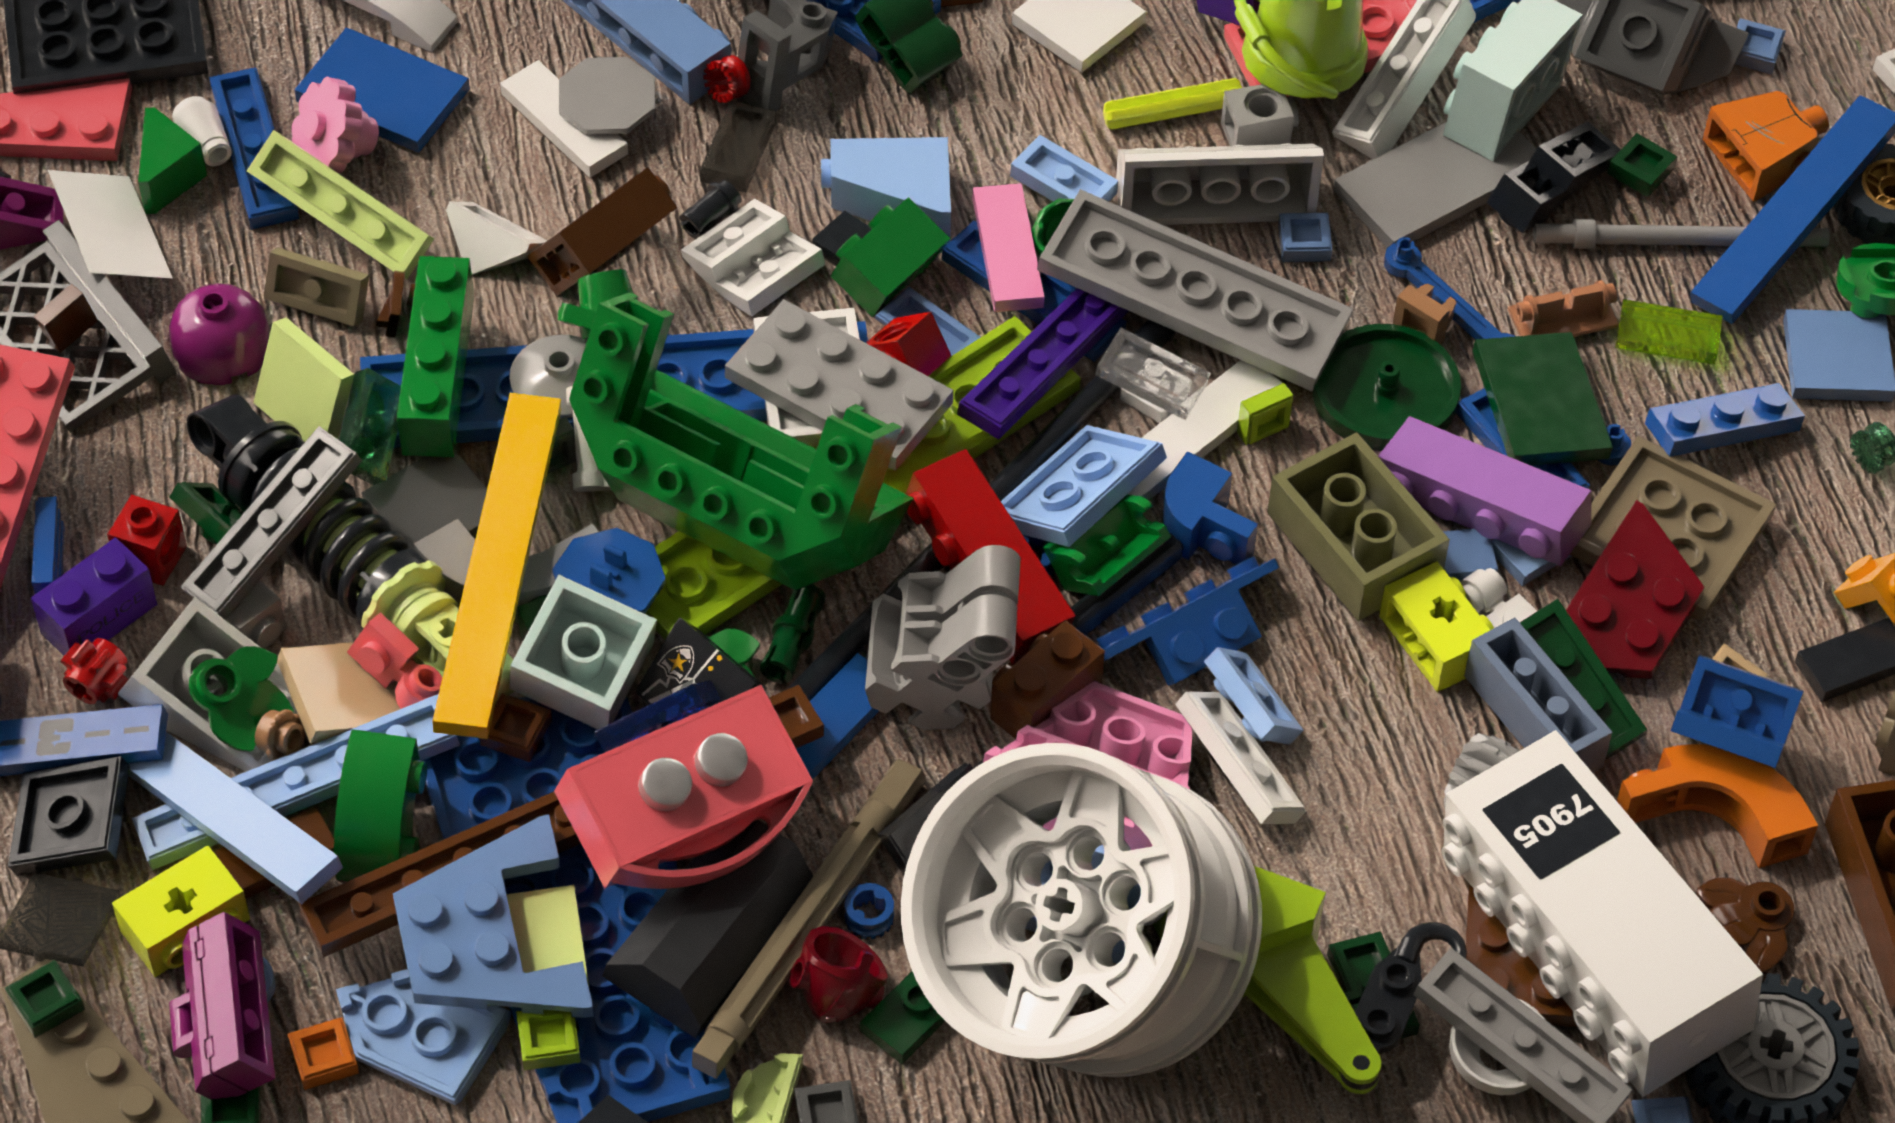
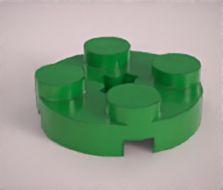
M1871 243L1860 245L1852 249L1850 258L1845 259L1843 255L1840 259L1836 286L1840 294L1851 302L1850 309L1857 316L1874 318L1879 314L1895 315L1894 244Z

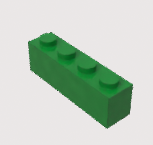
M419 256L397 411L402 455L454 457L474 304L470 258Z

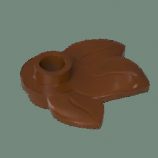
M1722 877L1707 881L1695 891L1697 897L1710 909L1709 911L1737 944L1742 947V950L1763 974L1774 968L1783 959L1788 949L1784 929L1788 927L1794 915V903L1786 890L1771 882H1756L1747 885L1733 878ZM1759 902L1768 903L1772 907H1774L1775 910H1766L1759 904Z

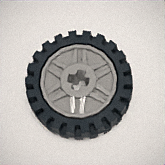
M1768 973L1764 983L1761 985L1754 1030L1688 1069L1686 1079L1689 1088H1697L1695 1100L1701 1108L1711 1105L1709 1117L1716 1123H1721L1725 1118L1730 1120L1731 1123H1830L1832 1119L1835 1120L1852 1092L1860 1058H1857L1859 1052L1858 1038H1851L1854 1029L1848 1017L1839 1020L1842 1008L1834 1000L1824 1005L1822 1000L1825 992L1815 986L1812 987L1808 994L1802 992L1803 980L1791 977L1788 986L1781 985V974Z

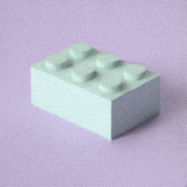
M1521 0L1519 4L1512 2L1506 9L1500 24L1496 28L1490 26L1484 32L1477 49L1473 53L1465 52L1460 58L1453 77L1458 79L1457 86L1447 99L1443 110L1448 115L1443 135L1494 161L1518 130L1521 131L1561 86L1583 14L1555 0Z

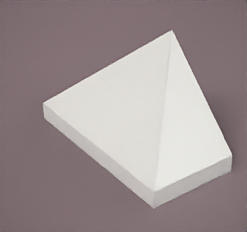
M449 201L446 212L461 258H470L472 275L528 259L527 255L547 241L474 202Z

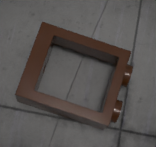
M647 167L527 255V257L557 296L577 283L579 278L589 275L678 207L672 200L671 191L665 181L654 175L649 167Z

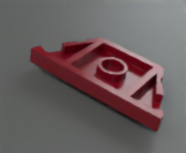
M1636 500L1566 611L1608 673H1619L1630 678L1651 679L1702 599L1705 587L1645 505Z

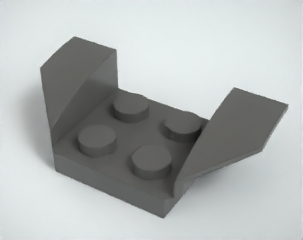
M1557 0V2L1583 14L1572 47V53L1577 62L1661 95L1670 93L1672 96L1729 76L1749 36V33L1715 20L1712 11L1693 0Z

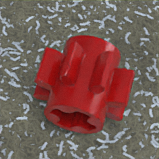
M96 638L92 643L86 639L82 645L75 642L60 660L68 668L63 678L65 688L74 697L87 704H95L98 700L105 703L108 698L116 700L119 696L118 692L129 680L123 675L128 663L125 654L115 644L103 638Z

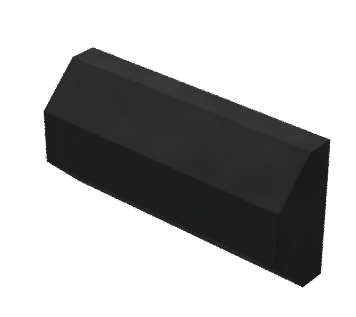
M760 820L752 822L742 833L728 843L713 851L694 857L685 869L713 865L739 854L757 841L768 830V825ZM779 834L759 855L727 875L688 887L669 888L609 960L602 977L696 1039L729 997L813 878L797 845Z

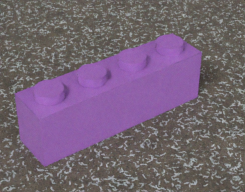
M1411 416L1407 418L1378 456L1423 509L1432 512L1443 520H1451L1470 529L1474 528L1482 536L1489 539H1497L1521 549L1534 558H1542L1561 566L1591 526V490Z

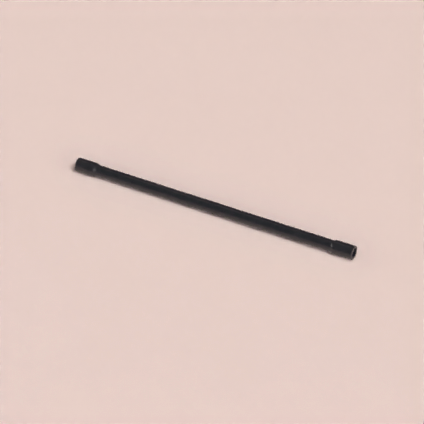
M1148 319L1125 342L1123 349L989 483L999 500L1002 501L1056 453L1141 365H1144L1150 357L1153 358L1174 336L1175 331ZM932 542L881 594L884 593L902 601V591L898 588V581L908 573L940 571L944 567L935 556ZM873 602L787 689L800 685L808 700L811 701L869 643Z

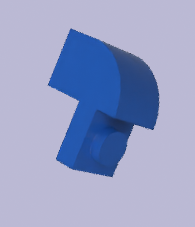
M1187 451L1168 478L1165 489L1162 524L1166 525L1169 533H1172L1176 539L1181 541L1184 546L1182 557L1188 561L1198 546L1207 550L1215 558L1230 561L1236 565L1251 558L1255 551L1258 523L1226 508L1229 504L1232 472Z

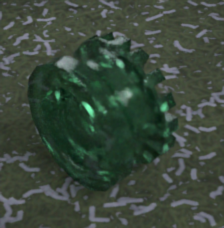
M1873 422L1865 427V430H1859L1851 435L1852 437L1849 440L1851 442L1850 448L1854 449L1851 453L1853 456L1858 455L1859 458L1855 461L1857 464L1862 462L1861 468L1863 470L1866 469L1868 473L1876 474L1884 469L1885 465L1890 466L1895 463V436L1886 425L1880 422Z

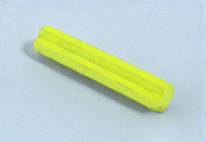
M1231 78L1107 101L1103 107V116L1107 128L1114 130L1221 110L1223 108L1224 91L1239 89L1242 86L1239 79Z

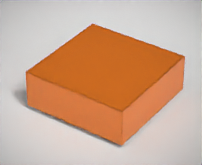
M342 1017L287 1034L304 1090L359 1074L356 1058Z

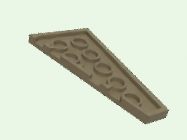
M48 957L1 988L45 1123H191L80 994L79 996L85 1007L84 1011L34 1038L8 999L4 988L51 962Z

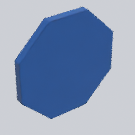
M619 528L574 538L552 569L555 580L558 575H561L646 614L666 584V578L654 544Z

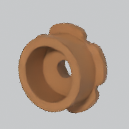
M289 709L268 711L260 719L255 731L257 748L260 751L266 752L267 757L272 761L300 750L305 738V730L299 715L293 714Z

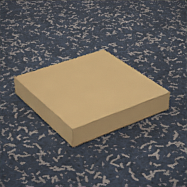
M354 642L281 648L277 663L310 744L321 742L400 710L396 703L395 687L398 682L394 681L385 689L372 675L366 672L347 653Z

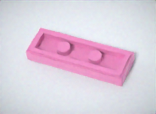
M1022 183L974 187L972 200L994 312L1044 308V292L1040 272L1037 270L1038 262Z

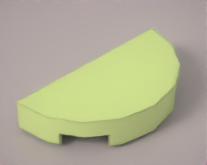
M780 1053L774 1055V1060L762 1063L755 1069H748L744 1072L733 1091V1123H786L794 1097V1088L797 1087L803 1066V1054Z

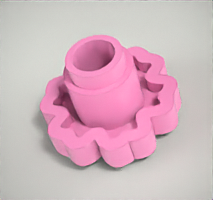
M325 77L321 84L312 82L307 91L301 96L299 100L300 115L292 123V142L341 174L353 158L369 155L374 150L378 141L379 129L376 120L369 117L362 110L361 104L355 102L356 90L354 86L349 85L345 80Z

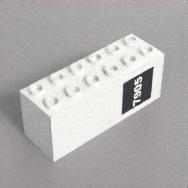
M1556 730L1446 793L1445 818L1443 819L1444 847L1441 849L1446 865L1457 877L1461 875L1465 877L1474 888V895L1481 909L1488 916L1492 917L1495 915L1507 929V937L1514 950L1521 957H1530L1540 970L1541 980L1548 992L1556 999L1560 997L1564 999L1573 1010L1575 1022L1582 1034L1591 1041L1596 1039L1608 1054V1061L1614 1073L1624 1083L1631 1082L1642 1097L1754 1030L1763 973Z

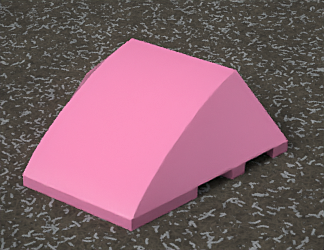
M1093 681L1052 708L1048 719L1035 727L1026 725L1018 731L1016 740L1002 749L994 746L984 753L983 762L1009 750L1028 745L1068 743L1104 752L1138 769L1166 778L1190 789L1188 779L1191 763L1192 727L1180 713ZM1125 816L1124 840L1131 850L1152 847L1153 845L1143 831ZM1057 817L1042 827L1051 831L1054 828Z

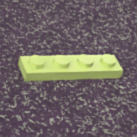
M275 130L272 131L247 169L248 173L393 272L395 270L405 272L404 279L406 280L417 266L419 256L425 254L435 239Z

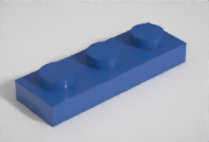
M1776 383L1649 408L1645 425L1668 456L1672 457L1800 431L1805 415L1782 385Z

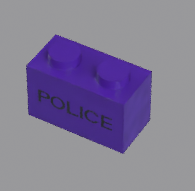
M116 537L31 597L41 634L63 656L75 642L82 645L86 639L91 643L96 638L111 639L158 605L149 568Z

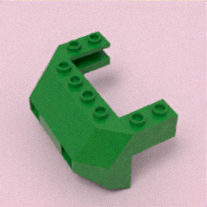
M631 292L598 304L569 401L596 465L618 500L793 590L857 567L885 551L914 499L883 483L902 426L894 422L887 424L864 413L865 408L854 404L846 408L843 420L834 415L827 417L817 449L657 370L674 317L673 313L667 310L658 311L638 301L639 296Z

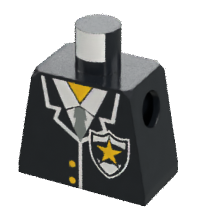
M680 617L637 687V695L655 709L639 729L640 736L642 737L759 685H762L765 691L768 688L696 626Z

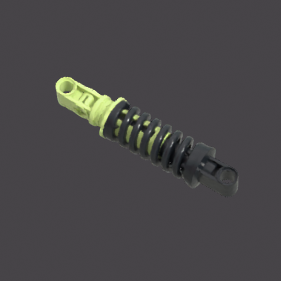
M237 394L199 409L187 417V430L192 443L200 453L207 456L221 469L218 477L219 491L229 502L236 504L243 512L249 508L305 443L300 432L292 424L286 421L266 423L252 410L249 403ZM344 481L286 549L288 555L296 564L304 567L307 575L313 581L321 584V587L330 598L339 601L343 611L357 619V623L362 629L381 612L419 648L413 659L420 665L425 664L434 667L443 678L459 605L448 593L444 592L446 584L442 576V569L435 562L429 561L420 551L409 549L406 537L399 532L391 531L388 520L379 514H374L371 504L366 499L356 497L353 486ZM508 653L496 702L502 693L510 695L515 692L509 689L510 665L513 659Z

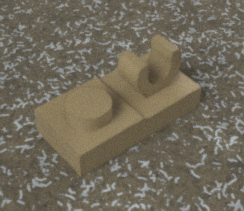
M277 247L269 255L264 298L347 325L356 326L363 321L369 275Z

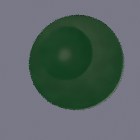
M1370 324L1353 328L1342 334L1313 389V399L1319 415L1336 434L1345 439L1357 432L1372 450L1382 451L1409 416L1446 430L1456 414L1461 391V380L1458 368L1450 354L1443 346L1426 334L1401 325Z

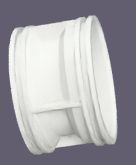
M1043 743L1009 750L978 765L957 781L935 805L914 842L907 862L901 896V925L907 957L916 981L937 1013L963 1036L982 1047L1001 1054L1088 1075L1116 1078L1151 1073L1180 1061L1204 1045L1228 1020L1240 1002L1256 965L1261 942L1262 902L1255 869L1244 843L1224 815L1206 799L1176 782L1138 769L1104 752L1068 743ZM1125 816L1143 831L1153 845L1152 847L1131 850L1124 840ZM1057 817L1054 828L1051 831L1042 827ZM1103 844L1104 858L1101 864L1093 869L1091 863L1092 855L1095 849ZM1051 860L1053 866L1052 876L1048 882L1042 885L1041 871L1044 865ZM1139 884L1141 888L1139 902L1135 907L1129 909L1127 902L1129 891ZM1167 911L1164 934L1154 956L1152 945L1142 932L1144 926L1156 923ZM1035 916L1037 919V929L1031 939L1027 940L1025 928L1027 922ZM1123 940L1125 944L1124 957L1118 964L1114 965L1112 961L1113 948L1116 943ZM1071 955L1073 969L1070 976L1063 981L1060 974L1061 965ZM1001 964H1013L1014 971L1011 982ZM1093 990L1109 1003L1103 1008L1089 1013L1069 1016L1078 998L1090 994Z

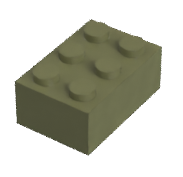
M1357 432L1272 476L1268 515L1357 621L1381 609L1384 587L1437 561L1444 569L1450 539Z

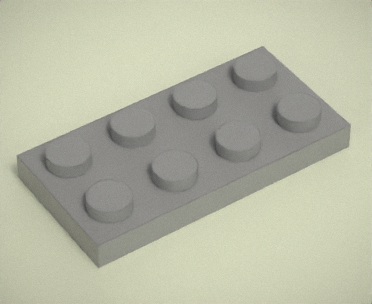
M785 299L781 301L725 364L726 379L821 431L824 429L827 417L834 415L843 420L846 408L854 404L865 408L864 413L887 424L894 422L902 426L888 466L895 471L953 404V389Z

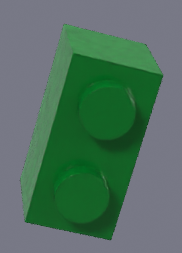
M909 197L895 209L889 204L882 208L869 222L868 226L872 229L863 238L855 233L835 254L840 261L830 277L872 318L938 258L951 239Z

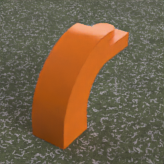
M1686 744L1663 748L1657 770H1640L1630 775L1627 779L1622 780L1617 798L1618 804L1635 823L1683 810H1696L1713 814L1728 822L1738 831L1758 868L1808 854L1818 828V824L1803 797L1783 775L1766 764L1707 744Z

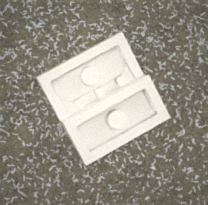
M753 199L681 249L682 256L686 262L713 289L751 317L825 265L821 248L790 232L785 215L756 199Z

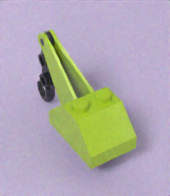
M1254 866L1262 902L1261 942L1256 965L1242 997L1247 996L1323 1065L1346 1090L1355 1094H1365L1372 1091L1378 1083L1381 1070L1379 1054L1388 1052L1398 1045L1417 1001L1413 994L1422 981L1420 953L1424 944L1431 940H1442L1466 959L1467 949L1465 941L1458 931L1438 922L1420 923L1410 928L1401 939L1399 946L1374 967L1358 1007L1354 1012L1317 945L1326 892ZM1167 911L1159 921L1153 924L1160 940H1162L1165 930Z

